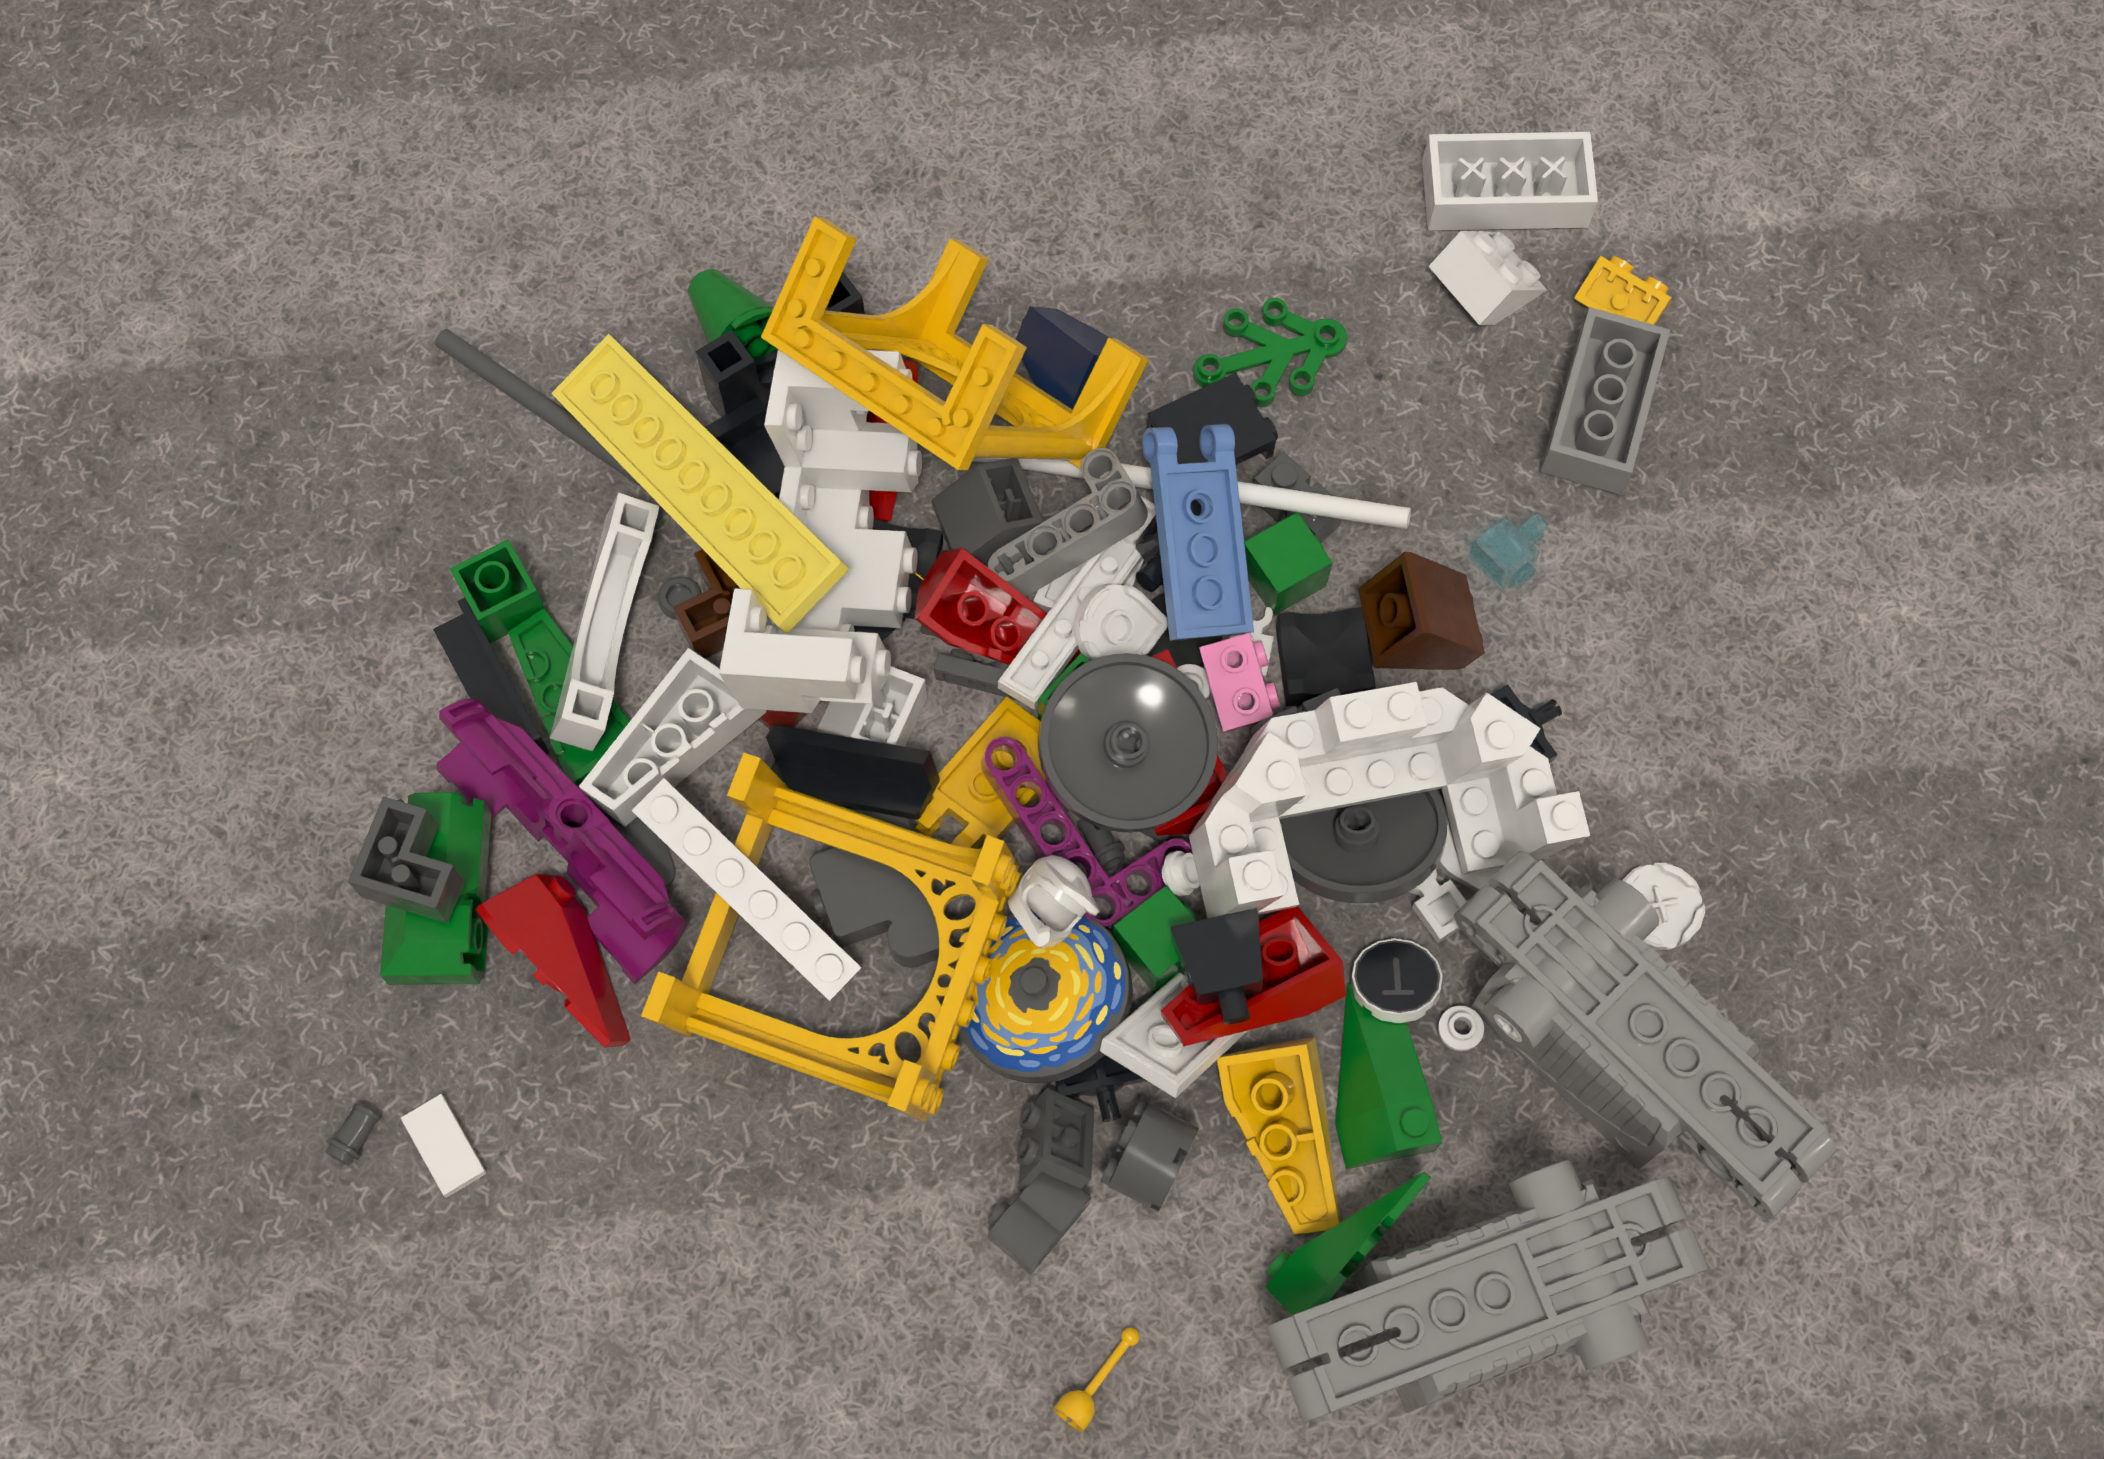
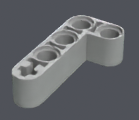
M1096 448L1087 453L1081 462L1080 469L1092 491L1091 494L999 548L990 557L988 568L1027 597L1139 530L1147 520V507L1117 456L1111 450ZM1110 471L1107 476L1100 478L1101 475ZM1129 503L1124 509L1118 510L1121 505ZM1092 525L1089 530L1081 533L1086 526ZM1055 547L1051 553L1044 555L1048 549Z

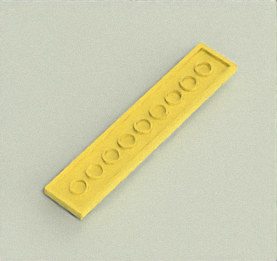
M610 334L551 393L741 589L753 590L761 606L765 607L767 616L786 634L850 570Z

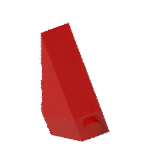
M961 547L940 553L918 588L914 619L950 646L1010 665L1047 613ZM1078 649L1077 652L1074 654V656L1071 658V660H1070L1069 663L1066 665V667H1065L1064 670L1061 672V674H1062V673L1065 671V669L1076 659V657L1081 653L1079 649Z
M1298 906L1284 909L1259 922L1263 985L1261 992L1246 995L1250 1019L1237 1024H1223L1219 1003L1199 1005L1190 984L1161 1010V1015L1183 1046L1308 1016L1346 996L1342 959Z

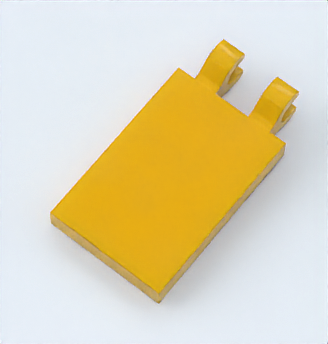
M1006 696L939 772L940 782L921 818L915 820L918 823L915 829L921 834L931 837L949 814L965 826V829L953 840L952 845L977 849L981 841H985L987 835L1001 839L1015 821L984 776L981 769L982 757L987 746L994 739L999 737L1012 738L1022 746L1045 783L1048 784L1041 767L1038 751V733L1041 721ZM997 751L991 755V761L997 769L1009 770L1014 767L1013 758L1009 753ZM1020 788L1016 791L1017 802L1024 807H1028L1037 797V794L1030 788Z

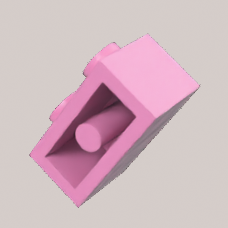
M1247 633L1199 647L1223 732L1228 733L1253 726L1261 720L1275 715L1273 709L1280 708L1281 705L1274 682L1266 684L1261 667L1268 666L1269 663L1262 640L1254 642L1252 635Z

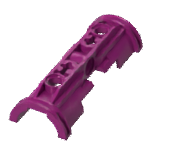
M464 699L439 711V719L460 742L450 753L437 762L436 770L448 783L452 782L472 805L473 798L485 801L492 812L491 819L504 808H507L538 842L543 837L546 838L568 862L567 874L598 906L595 911L587 916L593 936L621 965L625 975L634 984L639 982L668 956L680 940L686 926L685 919L670 904L663 878L522 728L496 718L477 699ZM576 822L581 826L577 828H572L565 825L564 823Z

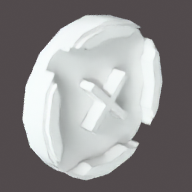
M1654 863L1653 865L1639 866L1633 869L1623 879V881L1642 893L1658 914L1659 925L1643 940L1649 947L1651 946L1654 950L1674 949L1687 943L1700 929L1705 915L1704 902L1702 903V897L1699 893L1701 890L1697 882L1683 869L1668 863Z

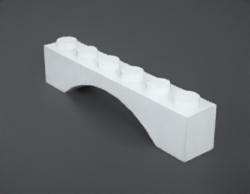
M618 493L606 515L550 739L593 751L605 731L614 695L616 668L622 638L635 589L651 543L659 510L658 505Z
M663 778L633 808L632 812L829 1001L861 969L841 947L667 780Z

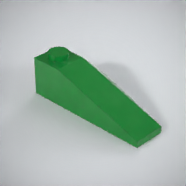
M1351 983L1347 984L1335 1120L1345 1168L1351 1169L1435 1152L1441 1145L1442 1138L1431 1095L1407 1023L1381 1021L1372 1016V1011L1366 1009L1364 1005L1361 1007L1355 1000Z

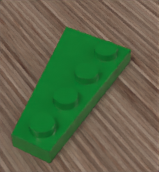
M543 608L508 631V634L550 739L573 646ZM613 699L605 731L593 751L550 739L563 773L578 787L630 722Z

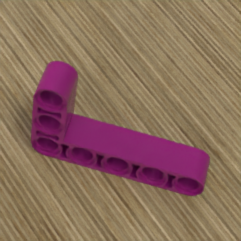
M1009 737L994 739L987 746L981 760L983 774L1038 858L1054 855L1081 863L1087 871V880L1091 887L1092 897L1094 899L1101 898L1109 903L1111 907L1110 919L1099 920L1086 912L1084 915L1090 921H1093L1091 919L1093 918L1106 929L1112 927L1166 886L1162 878L1165 852L1182 851L1193 854L1191 844L1188 841L1173 838L1108 878L1022 746L1016 740ZM997 751L1009 753L1013 758L1014 767L1009 770L997 769L991 761V755ZM1020 788L1032 789L1037 794L1038 804L1031 808L1021 806L1017 802L1016 791ZM1047 824L1057 826L1062 833V842L1057 845L1046 843L1040 835V828ZM1128 876H1142L1148 884L1147 894L1144 896L1132 894L1127 887Z

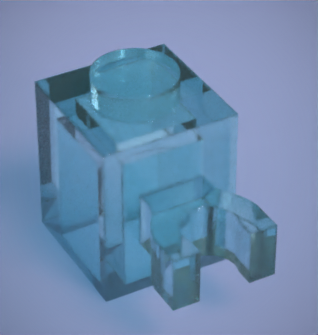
M1536 513L1517 529L1504 516L1473 542L1468 557L1502 592L1512 584L1520 588L1536 572L1534 564L1540 551L1534 544L1543 538V531L1549 524Z

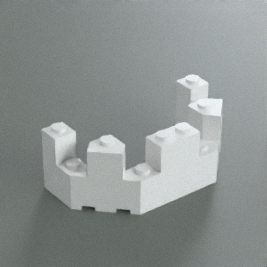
M779 349L764 423L785 466L779 500L850 570L788 634L767 616L765 607L761 606L753 590L734 589L719 675L740 707L744 709L812 713L819 701L873 704L887 681L891 666L890 651L885 649L878 633L855 632L854 625L901 628L903 613H909L911 608L912 594L910 587H908L909 574H915L918 554L917 549L912 548L905 531L872 530L874 512L869 504V490L912 492L917 486L918 477L921 474L922 454L921 451L917 450V442L889 423L866 422L868 409ZM867 350L912 380V372L910 369H906L900 352Z
M1417 682L1329 697L1316 710L1271 718L1253 735L1238 762L1212 799L1208 809L1189 835L1207 918L1257 908L1259 915L1294 908L1299 905L1279 819L1442 789L1462 874L1503 867L1520 851L1529 854L1536 860L1544 859L1589 837L1590 832L1580 793L1577 791L1557 795L1548 758L1530 747L1540 728L1486 692L1468 705L1443 687L1419 691Z

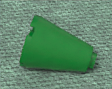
M708 269L695 275L689 285L688 296L708 344L732 330L752 358H758L777 350L776 347L761 338L773 311V306L719 270Z

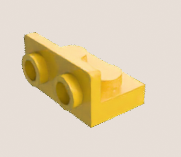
M1614 255L1610 261L1602 256L1599 257L1574 297L1575 301L1588 309L1591 307L1652 325L1657 323L1664 310L1668 309L1672 303V297L1666 294L1669 290L1666 285L1650 276L1645 281L1631 274L1634 269L1632 265Z

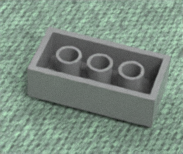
M1589 307L1578 334L1540 472L1615 494H1622L1633 472L1670 329Z

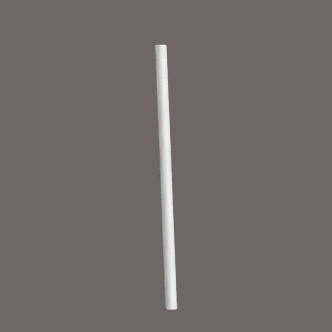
M973 458L972 462L989 463L1012 458ZM1018 459L1021 468L1024 470L1084 479L1081 469L1067 460ZM1121 463L1135 487L1153 490L1151 468ZM1110 471L1101 475L1100 478L1107 476ZM1237 481L1241 504L1408 529L1411 508Z

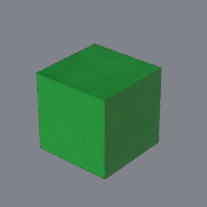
M1298 512L1244 541L1248 581L1265 606L1272 608L1273 616L1327 586L1333 562L1325 552L1319 539L1311 532Z
M509 539L450 568L490 644L508 635V631L541 609H545L534 584Z
M1166 885L1116 923L1113 927V937L1124 953L1127 962L1150 990L1156 993L1179 972L1184 971L1172 945L1171 927L1199 921V919L1184 902H1180Z

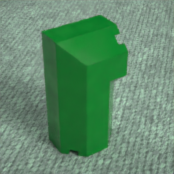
M427 792L408 795V804L427 809L439 826L427 857L453 865L465 882L448 923L386 905L380 976L388 985L480 984L482 977L477 971H485L488 925L483 919L479 918V914L475 909L486 901L492 813L485 801L473 798V806L462 804L463 795L452 792Z

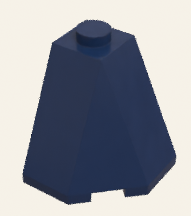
M1030 306L1015 340L1027 347L1022 360L1035 385L1073 410L1107 339L1110 337L1059 309Z

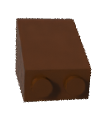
M1403 552L1358 588L1375 668L1457 670L1465 668L1485 654L1483 638L1479 630L1473 605V596L1470 593L1466 574L1415 553Z

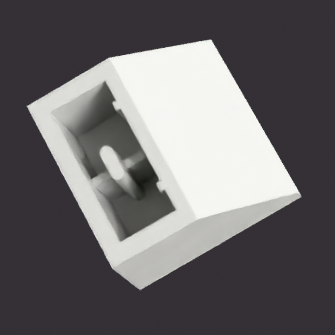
M1460 231L1428 266L1479 325H1495L1547 291L1539 281L1541 276L1537 269L1527 261L1520 260L1513 252L1515 249L1513 242L1501 232Z
M890 666L887 681L873 704L830 701L816 732L905 747L927 700L925 679Z

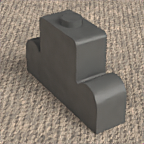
M845 807L912 831L908 818ZM831 848L810 857L809 864L818 888L817 892L810 895L818 918L828 917L836 943L840 947L888 932L887 938L890 954L901 966L912 968L938 960L939 934L935 916L926 897L910 879L884 864L837 848ZM918 870L916 871L921 878L926 874ZM951 938V939H950V944H951V946L954 947V944H953V941H952V938Z

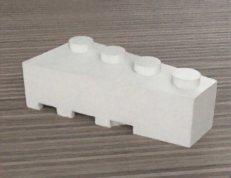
M688 648L579 785V788L597 808L626 827L637 818L632 812L633 808L663 778L675 787L763 716L766 710L741 708L719 675L720 669Z

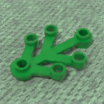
M1270 298L1264 303L1262 319L1269 326L1281 325L1299 334V337L1286 339L1249 322V317L1244 310L1234 308L1225 314L1224 331L1229 336L1242 337L1262 347L1223 358L1214 354L1203 355L1194 364L1193 378L1203 388L1225 378L1228 374L1270 363L1263 377L1255 380L1251 385L1257 398L1258 407H1267L1274 401L1276 387L1293 356L1309 352L1303 366L1293 370L1289 379L1290 391L1297 396H1306L1313 390L1315 376L1324 359L1337 356L1344 350L1347 342V333L1345 328L1336 320L1325 318L1311 322L1287 311V304L1280 298ZM1275 308L1282 314L1273 316L1268 310ZM1238 319L1243 324L1241 326H1233L1229 321ZM1328 332L1332 334L1334 338L1326 340L1323 339L1320 336V334ZM1205 365H1214L1217 370L1215 372H1207L1203 367ZM1304 378L1309 384L1300 386L1295 380ZM1265 389L1270 394L1266 397H1261L1257 395L1256 390Z

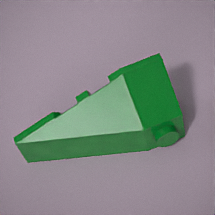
M1424 1171L1296 1249L1291 1256L1283 1250L1266 1271L1272 1279L1265 1287L1292 1316L1329 1302L1432 1177Z

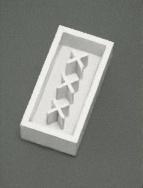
M1590 132L1429 134L1422 159L1428 231L1589 227L1598 203Z

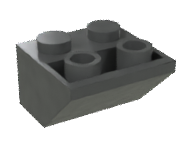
M1015 458L977 464L932 499V506L949 550L962 547L983 564H988L992 554L999 548L1044 522L1019 460Z

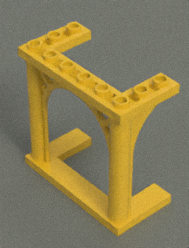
M814 216L761 335L762 339L957 470H968L973 458L1067 460L1080 469L1081 462L1087 453L1096 448L1106 447L1149 361L1147 357L1116 338H1108L1072 410L1015 373L1027 347L989 324H982L973 345L955 334L989 258L962 241L952 238L949 239L929 284L902 307L881 315L825 310L857 238L826 218ZM867 350L898 351L901 356L910 357L953 385L946 402ZM996 413L1014 426L990 425Z
M743 753L727 794L746 813L734 846L757 867L773 827L884 864L902 873L926 897L936 919L939 934V957L933 980L922 1000L905 1018L884 1031L859 1038L827 1037L708 995L739 916L716 892L682 981L658 972L641 1017L681 1035L691 1038L692 1033L885 1102L888 1106L906 1116L926 1123L929 1114L935 1116L942 1103L944 1089L939 1088L945 1070L951 1072L957 1062L960 1045L955 1044L961 1026L968 1028L973 1018L976 1002L972 1001L971 998L977 983L983 985L989 974L992 959L988 958L987 955L992 941L999 942L1005 930L1007 916L1002 913L1008 897L1011 896L1023 876V873L1018 872L1020 866L1003 840L987 835L983 847L980 849L965 848L940 841L788 789V786L761 758ZM918 870L926 874L921 878L916 871ZM934 880L940 881L945 887L947 881L956 883L944 890L940 896L933 892ZM959 896L974 898L976 902L975 909L968 917L961 920L946 918L944 911L946 905L952 899ZM969 929V932L964 933L959 940L960 943H964L961 947L951 946L950 939L954 931ZM957 962L955 969L949 966ZM944 975H948L951 978L950 984L946 988L939 985V979ZM938 996L944 997L942 1005L938 999ZM925 1014H932L935 1018L934 1023L929 1021L930 1038L919 1028L920 1020ZM911 1033L919 1041L921 1056L916 1063L907 1060L902 1061L898 1056L896 1040L900 1034ZM875 1045H885V1055L889 1065L880 1062L883 1058L881 1055L870 1056V1052ZM859 1048V1054L853 1053L849 1050Z

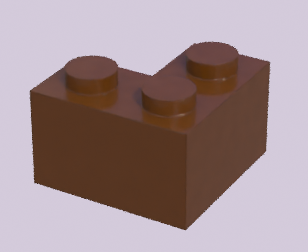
M701 549L695 552L694 555L700 574L709 590L674 606L673 609L679 626L692 651L705 659L723 650L734 589L741 588Z

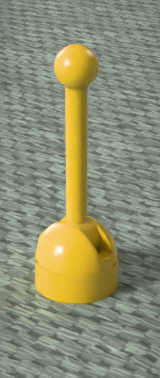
M1133 1327L1125 1328L1121 1334L1122 1341L1084 1391L1075 1390L1065 1393L1053 1407L1054 1412L1067 1422V1417L1070 1418L1072 1421L1068 1424L1077 1431L1083 1433L1091 1423L1095 1413V1405L1092 1399L1093 1394L1128 1347L1134 1346L1139 1342L1140 1334L1138 1330Z

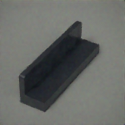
M464 597L457 601L463 614L433 630L470 699L480 700L496 718L522 728L546 755L549 754L548 748Z
M774 724L766 736L775 759L771 770L788 786V789L838 806L918 820L924 813L940 782L931 752L928 750Z

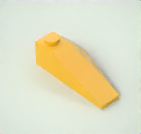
M1315 1037L1273 1043L1220 1056L1217 1059L1225 1105L1232 1118L1235 1117L1247 1140L1246 1144L1252 1156L1255 1155L1269 1181L1268 1186L1294 1235L1326 1231L1339 1224L1341 1220L1324 1084Z

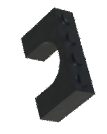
M842 272L825 310L865 314L863 297L846 274ZM731 330L695 351L707 398L720 417L725 416L757 396L765 407H768L778 349L767 355L752 358Z

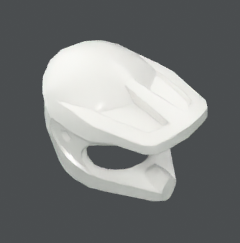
M1054 855L1036 860L1022 876L1008 899L1010 910L1029 938L1040 948L1053 947L1070 936L1074 925L1086 912L1094 916L1100 912L1098 904L1092 897L1091 887L1086 875L1071 861ZM1032 911H1033L1034 913H1036V914L1044 921V923H1045L1046 925H1044V924L1032 913Z

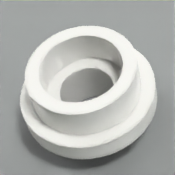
M1182 851L1169 853L1162 867V878L1165 885L1177 896L1189 895L1195 888L1200 886L1193 854Z
M1454 1006L1446 1010L1441 1016L1438 1023V1034L1441 1041L1448 1048L1461 1052L1468 1051L1476 1047L1481 1041L1484 1034V1024L1480 1015L1472 1008ZM1459 1020L1466 1022L1469 1026V1033L1465 1035L1457 1033L1454 1029V1022Z

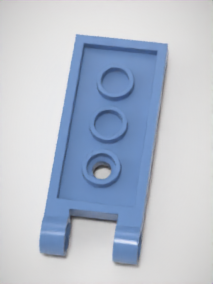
M1228 424L1205 425L1202 428L1199 440L1200 449L1204 458L1208 459V462L1178 464L1177 437L1171 427L1148 428L1143 435V454L1151 467L1170 641L1254 632L1234 455L1235 437L1232 428ZM1193 500L1198 501L1201 505V513L1198 516L1194 515L1190 508Z

